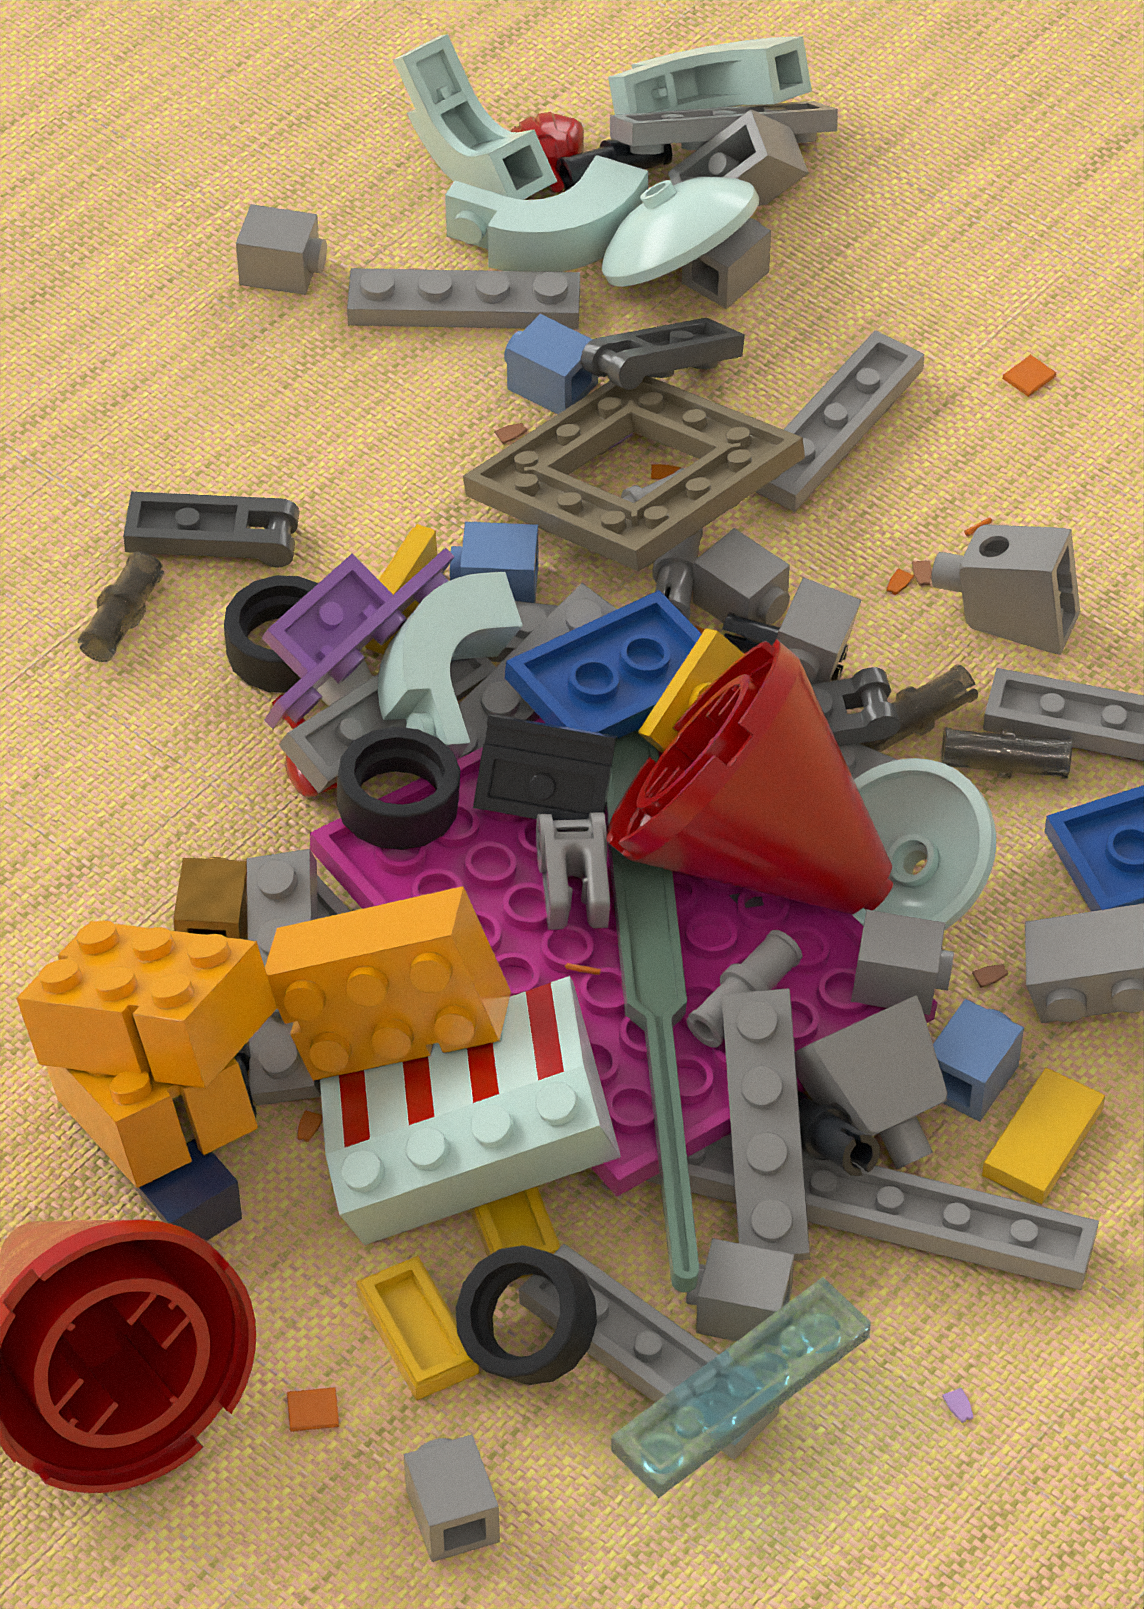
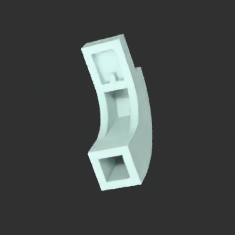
M448 34L438 36L393 59L415 107L407 115L429 154L453 182L456 180L521 200L557 182L535 130L516 133L508 131L496 123L483 108L469 83Z
M803 36L753 39L681 51L632 64V69L608 77L615 115L739 105L777 104L812 91Z
M596 155L583 177L575 186L557 196L539 200L510 198L455 180L445 194L447 237L488 249V267L501 271L564 272L587 266L604 258L605 251L622 221L643 203L640 197L648 189V171Z
M505 572L470 574L455 578L434 589L422 600L392 638L380 664L378 698L382 719H406V728L419 729L439 738L454 752L456 759L468 747L470 740L451 682V661L467 658L497 657L523 626Z

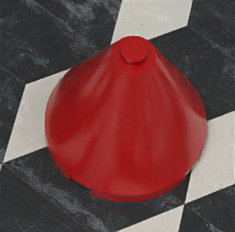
M777 639L773 645L764 641L746 652L694 701L672 727L678 734L665 749L658 761L655 762L652 758H648L620 800L607 830L608 843L628 860L850 915L857 913L862 908L865 910H875L885 900L893 887V882L888 878L892 870V863L799 657Z
M33 1221L16 1228L5 1239L0 1251L1 1448L14 1463L18 1462L23 1467L38 1474L45 1484L58 1489L79 1493H108L143 1485L169 1473L192 1458L203 1448L197 1437L209 1426L220 1410L224 1407L230 1414L233 1413L247 1386L256 1352V1320L251 1299L239 1275L206 1240L182 1227L161 1221Z

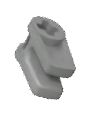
M589 813V818L585 820L554 821L551 814L537 815V862L539 873H542L548 930H561L568 924L573 891L568 886L567 878L570 876L578 877L583 882L581 902L586 905L588 924L593 928H607L610 897L606 866L607 834L604 813Z

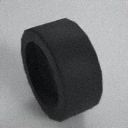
M276 575L252 582L237 592L226 608L224 620L226 654L233 672L248 685L267 692L286 693L301 679L273 650L256 645L247 637L253 629L262 623L282 617L318 583L300 576Z
M390 727L374 730L354 740L340 758L337 777V808L343 824L357 838L380 848L405 850L425 846L443 836L457 816L461 770L455 754L439 738L412 728ZM401 772L411 773L427 780L436 789V792L422 801L402 805L385 803L373 798L361 788V785L379 774Z
M525 1245L499 1249L478 1262L463 1282L455 1307L457 1334L468 1357L488 1373L526 1385L553 1382L573 1370L589 1350L597 1325L595 1296L584 1274L564 1258ZM534 1274L546 1278L555 1286L559 1294L560 1317L555 1333L544 1348L533 1355L519 1357L508 1354L498 1345L494 1336L493 1314L498 1298L509 1283L523 1275Z

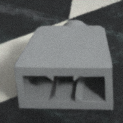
M984 524L976 529L964 556L939 552L935 558L932 569L933 587L962 593L965 620L972 629L1046 652L1062 654L1080 614L1071 529Z
M917 995L817 1040L795 1052L797 1078L813 1102L818 1105L826 1104L838 1108L847 1115L852 1126L864 1133H868L871 1136L879 1133L896 1170L933 1153L916 1115L947 1101V1089Z

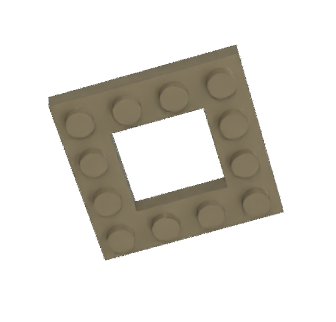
M644 376L642 382L632 390L623 389L610 381L463 475V481L467 497L526 523L538 525V528L639 572L687 538L695 535L700 529L729 509L736 507L741 501L767 483L777 479L786 470L803 460L805 453L803 437L655 378ZM633 432L699 459L635 503L569 476L570 473L596 456L607 452L611 446Z

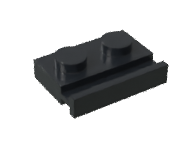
M495 714L488 715V726L485 744H483L473 808L537 819V815L551 814L553 821L585 820L589 818V813L603 812L605 814L618 736Z

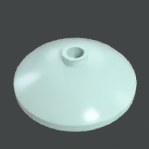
M698 177L675 185L670 180L655 184L641 195L640 198L643 203L634 209L620 224L605 251L601 269L602 273L610 285L623 287L650 281L690 263L726 240L752 216L759 204V196L751 183L736 178Z
M920 758L901 759L881 764L854 779L892 863V870L888 878L893 882V887L885 900L873 911L945 922L944 930H946L973 906L982 893L992 871L996 852V830L992 812L977 787L962 773L946 764ZM927 859L925 867L919 873L913 875L915 865L919 861ZM862 908L852 915L864 926L866 910Z

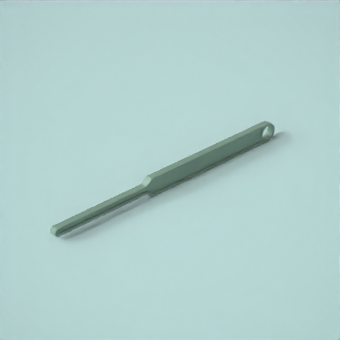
M639 729L617 739L605 808L606 832L620 800L646 760L652 758L657 762L659 759L658 750L637 733ZM608 843L625 1016L645 1031L671 1284L677 1291L690 1292L697 1286L699 1260L673 1027L685 1015L687 1005L673 874L671 870L628 860Z

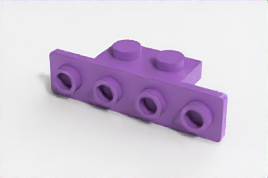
M447 548L443 549L394 595L353 553L271 625L263 635L262 639L301 678L276 701L264 721L272 729L278 726L287 716L295 723L299 722L322 699L323 696L317 691L321 685L330 677L338 684L344 681L364 661L365 656L360 650L374 638L380 645H383L407 621L402 612L416 600L420 604L434 589L449 581L443 573L455 556Z

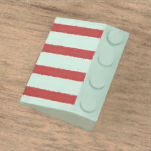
M570 976L511 996L500 1041L446 1053L442 1052L439 1043H434L431 1056L320 1079L325 1156L339 1215L364 1245L621 1157L578 997Z

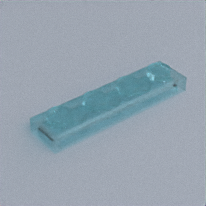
M822 1277L611 1436V1451L660 1498L870 1337L871 1321Z

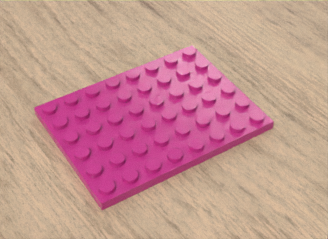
M541 718L538 719V720H536V721H534V722L545 723ZM483 747L457 759L461 773L456 820L443 836L425 846L405 850L380 848L357 838L343 824L341 818L310 832L311 852L362 909L464 886L511 990L510 997L570 976L574 983L621 1154L620 1158L591 1168L616 1197L659 1174L645 1031L625 1016L608 841L606 863L610 897L608 927L593 928L588 924L586 905L581 902L583 882L578 877L570 876L567 878L568 886L573 891L568 924L561 930H548L542 873H539L537 862V819L473 808ZM419 778L378 800L385 803L404 805L422 801L434 794L436 789L427 780ZM672 871L687 996L685 1015L673 1027L687 1157L731 1133L725 1039L718 1047L705 1045L690 1031L687 1024L688 1015L693 1010H697L721 985L720 975L730 965L741 964L765 940L772 930H779L789 935L802 952L801 962L796 967H792L771 989L789 988L795 1052L817 1040L887 1009L885 1007L851 1002L863 932V925L853 915ZM740 893L737 903L729 896ZM762 897L763 906L745 908V903L749 899ZM570 963L601 969L600 975L566 970L565 965ZM934 998L930 1015L924 1014L926 1023L935 1019L938 1002ZM797 1078L798 1090L803 1093L806 1090Z

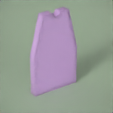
M962 1388L942 1395L950 1411L962 1423L966 1422L967 1419H973L970 1402Z

